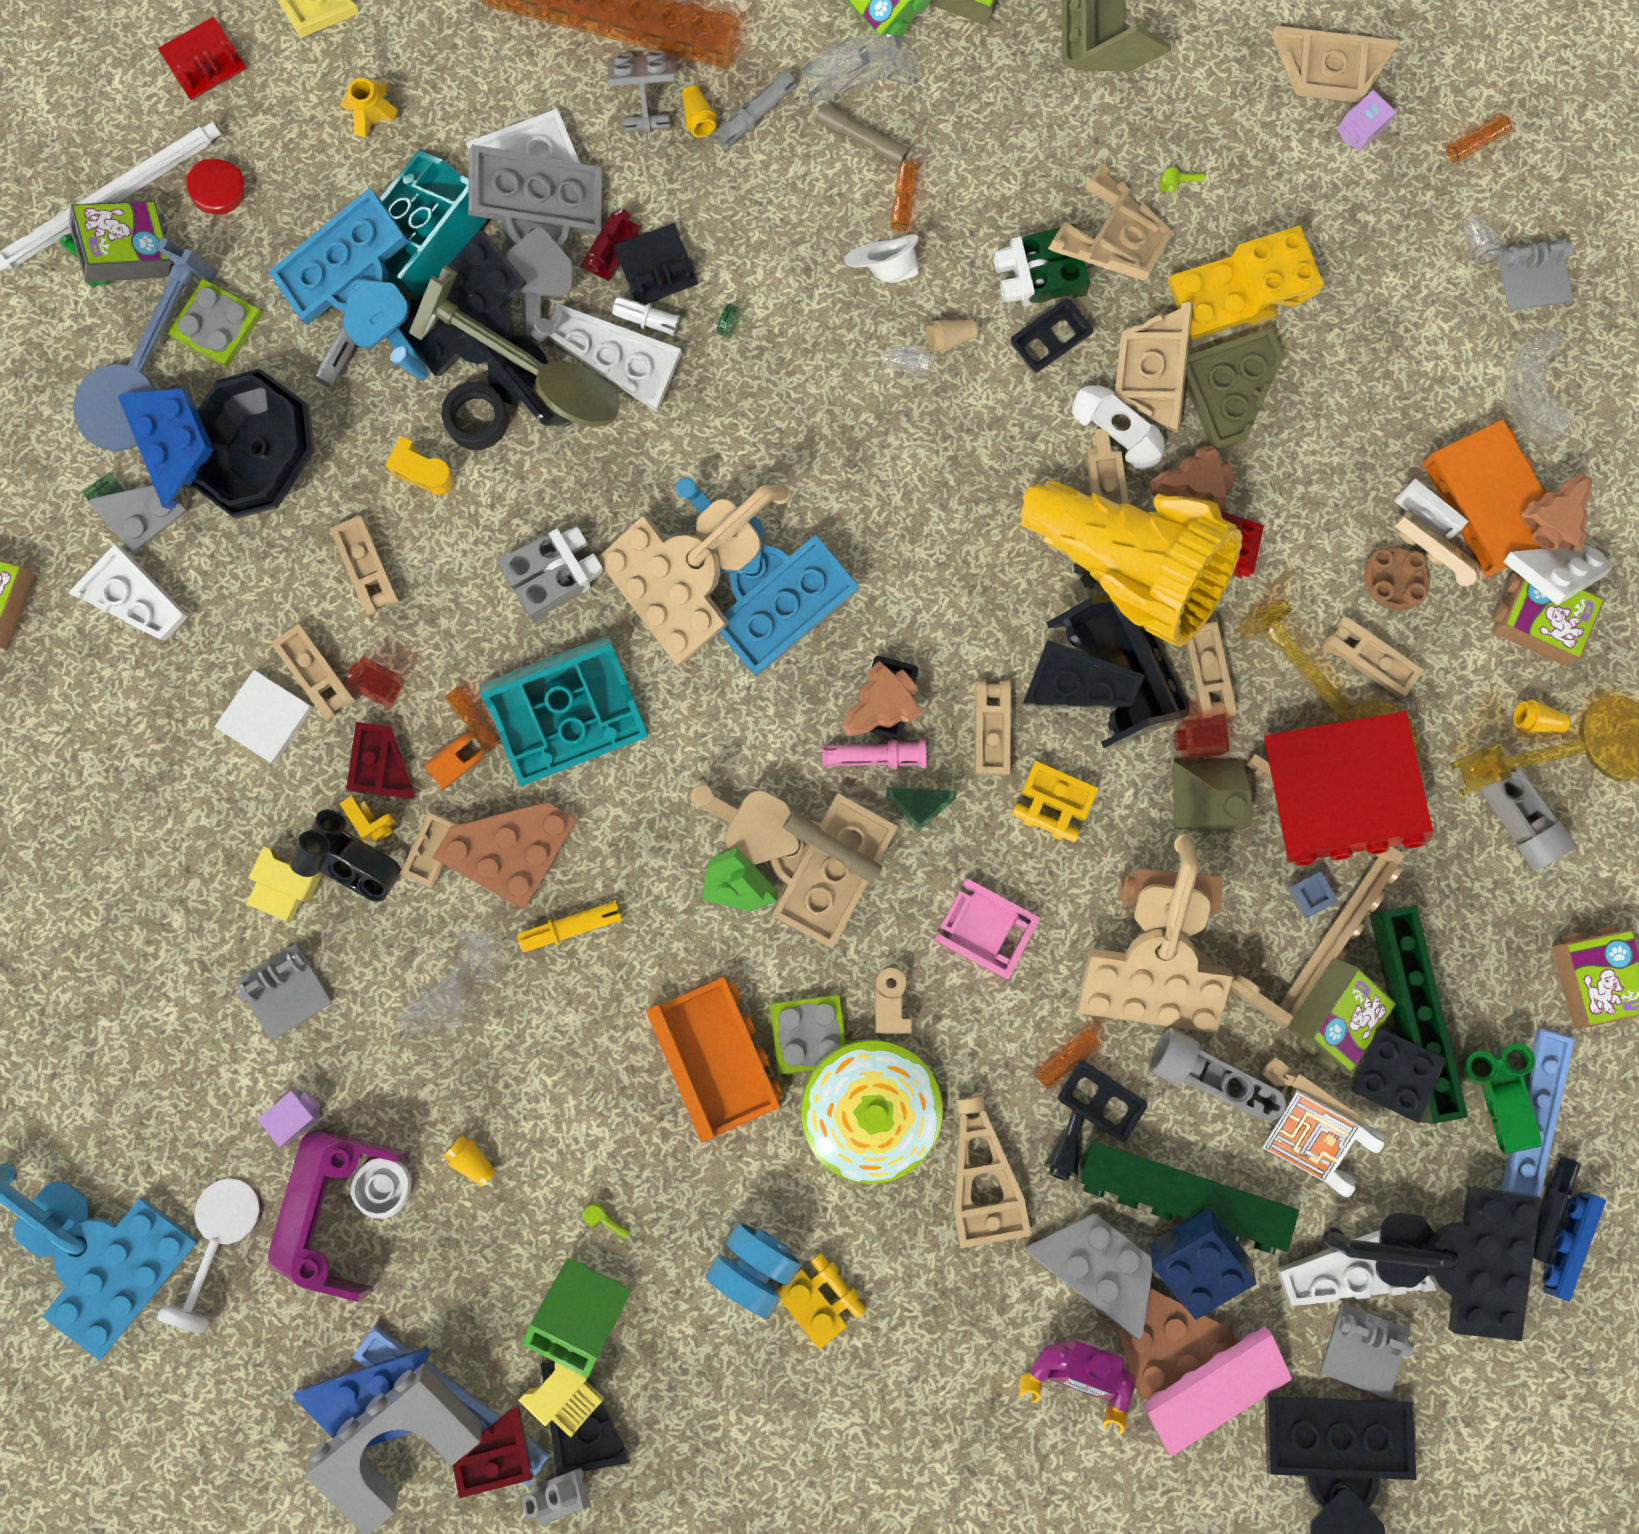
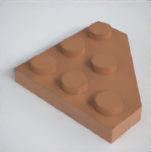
M545 802L449 828L432 858L525 910L577 819L552 804Z
M1152 1288L1149 1290L1143 1336L1139 1341L1113 1321L1129 1369L1135 1378V1386L1141 1400L1150 1398L1158 1391L1165 1390L1179 1381L1187 1372L1195 1371L1209 1362L1217 1353L1225 1352L1236 1345L1231 1328L1205 1315L1195 1320L1182 1303Z

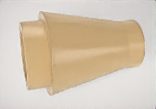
M972 318L967 320H935L932 325L926 327V339L932 352L939 351L941 354L968 340L977 338L978 334L976 323Z

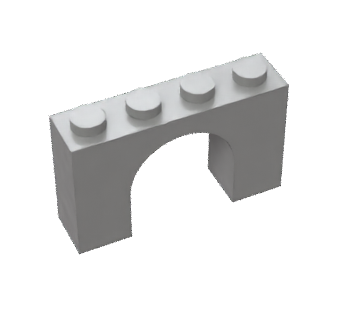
M423 1363L415 1371L407 1370L395 1382L394 1388L386 1395L380 1393L373 1398L367 1405L365 1412L357 1419L354 1417L348 1419L340 1427L337 1435L328 1443L325 1440L319 1443L308 1457L310 1462L305 1477L362 1534H370L395 1514L399 1492L370 1464L366 1456L365 1447L373 1438L390 1430L414 1432L423 1437L452 1466L480 1443L483 1423Z

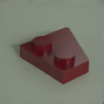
M356 722L346 785L347 792L414 800L415 793L391 726Z
M519 1405L513 1406L481 1434L480 1443L452 1465L459 1498L533 1479L534 1474Z

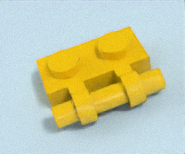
M1035 761L1020 793L1033 799L1031 805L1028 808L1016 803L1011 815L1022 819V824L1031 828L1035 825L1051 832V836L1058 840L1065 838L1075 843L1080 830L1068 825L1071 817L1081 821L1086 820L1099 788ZM1045 804L1061 811L1058 820L1039 813L1042 805Z
M822 1252L818 1253L810 1261L818 1271L816 1275L810 1278L801 1267L790 1285L781 1284L776 1288L782 1296L780 1301L819 1350L847 1327L846 1322L839 1315L843 1310L848 1308L855 1319L867 1310L858 1299L860 1294L854 1287L849 1288L838 1274L840 1269L833 1261L829 1262ZM826 1282L839 1297L832 1304L819 1290V1287Z

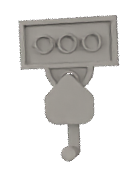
M472 144L469 148L468 215L502 221L504 235L512 246L507 252L506 258L527 282L519 291L524 293V336H531L540 344L554 331L552 322L547 318H541V296L562 297L568 293L572 285V262L561 249V246L568 237V232L572 231L591 235H598L601 232V167Z

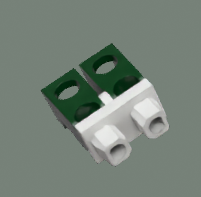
M1061 227L1031 234L1023 238H1011L1010 247L994 252L993 261L996 272L1001 273L1013 270L1015 278L1002 280L1000 283L1003 302L1021 300L1023 307L1059 297L1073 295V298L1087 295L1090 279L1085 262L1048 249Z

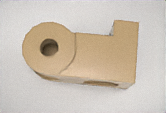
M896 968L884 969L879 973L875 981V1034H911V1019H902V994L907 985L906 977Z

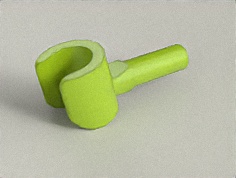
M1170 167L1160 177L1159 190L1169 193L1176 192L1178 190V183L1205 181V173L1185 174L1180 173L1177 168Z
M593 1202L582 1210L581 1216L591 1228L601 1221L623 1239L628 1237L630 1232L612 1220L598 1202Z

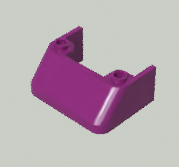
M326 1130L311 1131L301 1139L268 1252V1261L273 1270L301 1288L358 1302L370 1295L373 1287L328 1276L329 1262L321 1252L310 1249L329 1178L341 1179L352 1175L359 1166L362 1154L399 1162L408 1159L410 1152Z

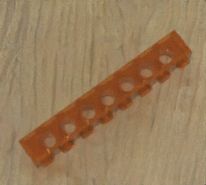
M481 0L483 6L654 51L662 50L666 54H673V56L727 70L730 69L740 36L739 18H735L726 12L716 13L702 9L695 4L685 5L671 0H584L581 3H575L578 0ZM609 8H615L612 11H606ZM646 16L644 19H637V17ZM671 24L677 25L676 27H668ZM701 32L709 33L707 35H698Z

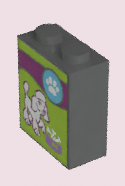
M155 201L71 204L69 225L85 282L168 277L170 265L174 264V262L156 249L161 238H165L164 234L167 233V226L164 215L158 213Z

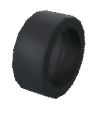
M466 382L457 385L447 394L442 404L441 417L449 436L458 445L469 450H483L494 446L503 438L508 428L509 415L501 396L493 387L482 382ZM472 399H484L493 406L495 412L494 421L491 426L485 431L476 434L462 431L455 420L459 407Z

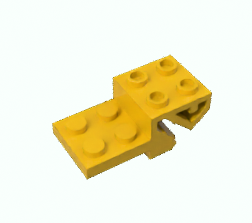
M1301 225L1238 244L1231 257L1170 275L1167 280L1177 309H1180L1181 304L1185 302H1191L1193 305L1190 340L1244 323L1250 326L1272 319L1277 316V304L1280 306L1296 307L1319 294L1324 286Z

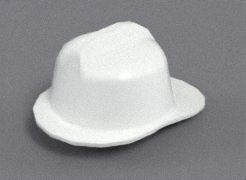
M911 234L893 240L878 241L860 246L845 256L844 263L851 267L868 266L875 277L883 282L895 283L916 276L919 272L914 249L919 242V236Z

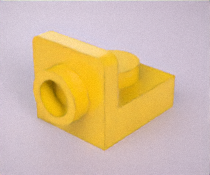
M350 796L339 803L360 837L367 842L372 840L379 842L393 833L392 827L398 824L396 819L389 813L372 822L376 815L365 800L360 803L359 800Z

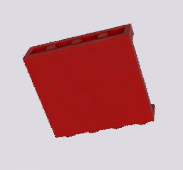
M1407 711L1264 735L1265 751L1273 783L1287 863L1295 862L1296 866H1306L1316 863L1317 858L1331 856L1332 860H1344L1352 857L1355 852L1367 851L1370 855L1381 854L1389 851V847L1404 845L1406 849H1413L1426 845V841H1431L1433 828Z

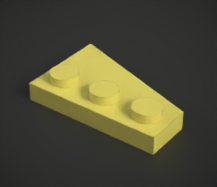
M277 0L300 38L358 14V6L351 0Z

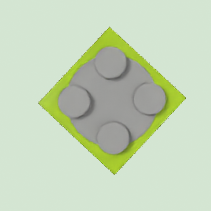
M202 279L167 334L172 339L228 369L262 316V312L251 304Z
M839 995L770 1004L778 1075L811 1071L831 1051L846 1044Z

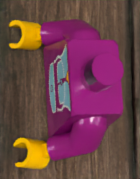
M1079 1341L1055 1342L1042 1350L1030 1370L1031 1373L1021 1376L1019 1397L1022 1398L1024 1393L1031 1392L1032 1403H1037L1041 1399L1042 1381L1047 1379L1111 1402V1405L1106 1408L1103 1428L1106 1430L1108 1423H1115L1120 1426L1118 1434H1123L1128 1416L1127 1410L1136 1382L1133 1374L1123 1368L1124 1358Z

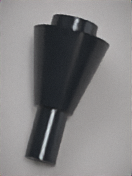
M1071 1113L1065 1134L1061 1136L1044 1163V1166L1050 1169L1048 1174L1060 1180L1069 1181L1070 1176L1078 1177L1080 1145L1078 1138L1085 1120L1079 1114Z

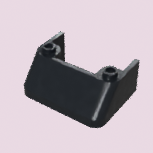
M1109 595L1091 597L1046 622L1049 629L1066 627L1068 641L1073 646L1082 650L1089 649L1093 657L1145 675L1133 708H1116V710L1110 713L1108 728L1113 736L1101 742L1103 748L1129 742L1189 715L1188 701L1158 637L1147 632L1143 626H1138L1130 621Z

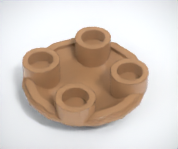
M1388 547L1376 551L1366 563L1363 575L1366 590L1372 599L1382 607L1394 611L1410 610L1424 601L1430 584L1425 556L1420 552H1411L1400 547Z

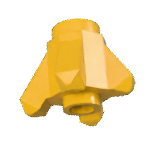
M357 78L349 84L348 91L343 95L340 106L349 111L353 110L355 135L365 138L370 133L371 125L381 120L394 121L396 119L398 110L383 98V96H386L388 83L379 80L369 81L366 78Z

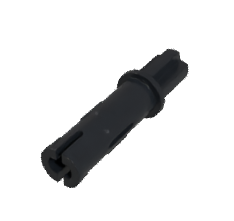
M1561 1157L1550 1188L1545 1187V1191H1548L1538 1218L1533 1258L1546 1264H1550L1552 1252L1559 1236L1569 1201H1574L1575 1198L1571 1194L1581 1165L1573 1159Z

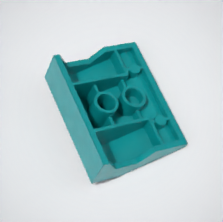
M417 150L380 197L384 206L410 241L384 262L389 273V283L395 284L402 294L417 300L427 289L430 279L433 276L438 277L442 268L454 259L489 219L468 215L469 179L457 173L444 160L421 150Z
M609 635L480 684L481 698L489 709L499 732L504 751L520 787L648 737Z

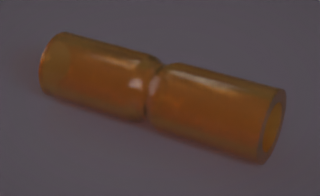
M1504 114L1479 127L1476 131L1470 132L1446 147V154L1453 163L1461 161L1480 150L1482 146H1487L1510 133L1512 130L1510 119Z
M902 162L898 166L895 186L896 196L893 199L889 225L892 230L905 232L909 229L913 204L912 197L915 191L918 166L911 162Z
M461 686L453 689L445 696L447 703L460 720L467 725L470 733L475 735L474 738L481 747H484L485 752L493 750L501 743L500 736L487 719L480 714L477 706Z
M1086 1029L1067 1045L1062 1053L1055 1055L1036 1071L1034 1075L1043 1087L1049 1090L1068 1074L1073 1066L1078 1065L1080 1061H1083L1099 1048L1101 1043L1089 1029Z

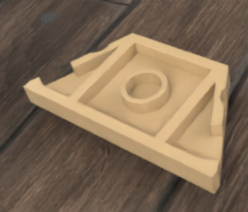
M1275 26L1272 32V39L1296 95L1359 103L1365 97L1399 45V40Z
M1191 302L1181 304L1180 309L1163 317L1161 314L1149 319L1144 325H1136L1121 332L1115 396L1129 408L1173 432H1180L1193 313Z

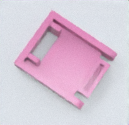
M965 879L963 886L974 893L971 897L961 891L958 892L940 929L951 934V937L947 939L942 935L936 934L934 941L1005 980H1009L1040 917L979 884ZM1014 925L1024 930V933L1011 958L1008 959L997 953L1011 926Z

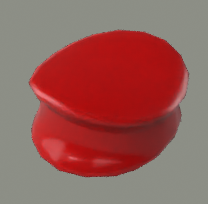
M215 158L203 159L195 163L186 174V188L198 209L210 214L224 215L235 210L241 204L244 198V177L239 168L226 160Z

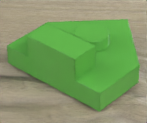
M738 847L710 858L702 900L745 911H752L777 901L779 892Z

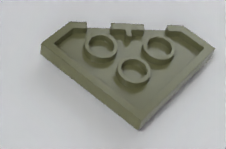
M1272 327L1188 355L1185 384L1210 445H1214L1217 452L1246 441L1257 414L1269 392L1276 372L1283 361L1284 354Z

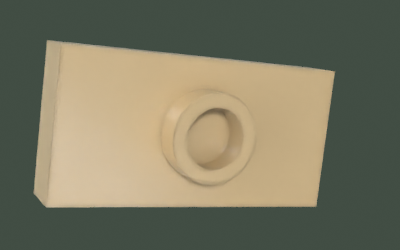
M428 811L399 875L434 889L444 864L432 857L449 828L461 824Z

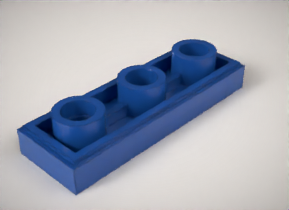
M1580 1192L1577 1193L1574 1201L1570 1200L1567 1207V1216L1569 1218L1565 1229L1560 1231L1554 1247L1557 1251L1552 1264L1545 1268L1542 1276V1282L1545 1284L1543 1287L1544 1293L1570 1302L1606 1203L1605 1199L1593 1194Z

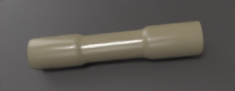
M825 102L818 110L816 115L817 122L867 146L876 154L900 167L903 165L909 154L910 149L852 120L849 115Z
M794 810L790 813L782 827L805 843L817 847L841 862L847 869L869 883L875 881L882 869V865L858 850L851 849Z

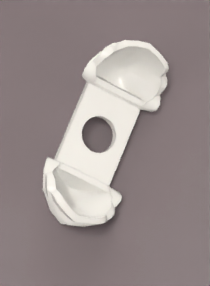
M1097 385L1086 386L1079 390L1071 410L1075 419L1080 420L1084 426L1093 421L1128 450L1125 460L1132 463L1135 468L1145 471L1161 461L1165 445L1164 437L1157 426L1154 424L1150 425L1118 399L1115 396V392L1111 389ZM1117 414L1126 415L1131 423L1130 428L1126 431L1116 430L1112 425L1113 416Z

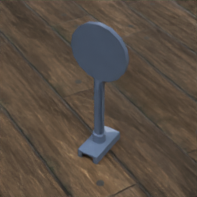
M164 237L161 238L156 249L174 262L168 275L170 280L127 366L121 364L101 366L88 374L76 391L73 402L75 423L87 440L103 449L122 451L138 446L118 396L122 393L156 391L151 380L143 374V371L184 286H188L192 276L212 283L219 272L193 251L187 248L183 251Z

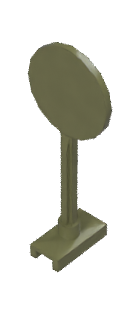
M445 265L442 268L439 278L433 276L430 279L409 331L410 334L421 340L436 326L438 319L449 325L452 323L520 367L537 376L535 383L538 394L545 404L560 416L576 424L590 427L606 426L616 419L620 409L618 396L610 384L597 373L581 365L565 361L550 362L546 365L542 364L527 352L461 312L458 306L447 300L457 272Z

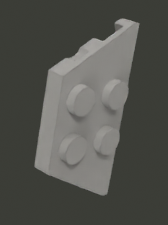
M1092 1214L1026 1248L1025 1252L1136 1340L1139 1341L1141 1339L1153 1269L1151 1256L1096 1214Z

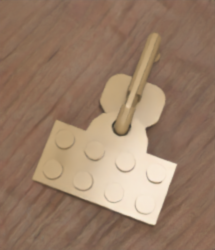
M763 485L739 507L727 499L713 502L698 516L696 536H674L667 540L649 515L642 516L597 558L600 565L676 666L685 663L730 623L710 597L718 584L720 569L741 570L759 554L761 539L749 521L771 501L776 504L786 503L791 496L790 490L786 485Z
M700 784L696 786L689 795L690 801L730 824L725 835V844L728 850L738 847L752 864H759L770 860V865L775 875L787 885L770 916L824 946L833 949L862 896L868 881L853 873L841 862L817 847L805 843L784 830L782 827L790 815L788 805L777 797L765 791H754L746 796L738 810L714 797L708 785ZM839 793L835 795L821 823L812 821L827 834L851 849L858 850L877 863L880 862L898 828L895 824Z
M1181 834L1174 842V848L1179 853L1181 860L1175 886L1152 884L1142 889L1138 895L1134 916L1137 923L1146 933L1141 934L1132 941L1126 953L1090 948L1077 1003L1078 1013L1217 1033L1233 974L1231 968L1198 964L1197 952L1192 942L1188 939L1205 928L1210 912L1208 896L1200 890L1193 889L1199 864L1195 849L1196 842L1191 835Z

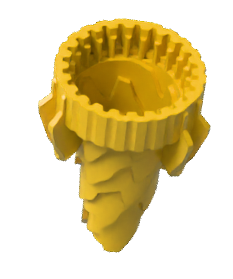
M1046 481L1043 486L1040 484H1036L1033 487L1030 486L1022 497L1024 504L1021 510V526L1045 537L1043 539L1044 543L1069 555L1074 562L1089 571L1090 575L1100 583L1112 601L1130 621L1138 626H1143L1147 632L1176 647L1186 645L1205 625L1222 598L1239 559L1242 547L1241 531L1237 529V525L1224 520L1218 504L1209 500L1183 496H1165L1158 493L1153 501L1157 512L1148 513L1130 504L1114 503L1094 492L1090 497L1056 481Z

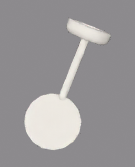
M227 1178L214 1182L202 1192L197 1200L194 1216L197 1228L203 1237L210 1240L184 1307L164 1306L159 1310L156 1317L157 1320L196 1333L205 1334L209 1327L208 1318L192 1310L218 1245H229L241 1241L253 1231L258 1223L261 1210L259 1197L250 1185L241 1180Z

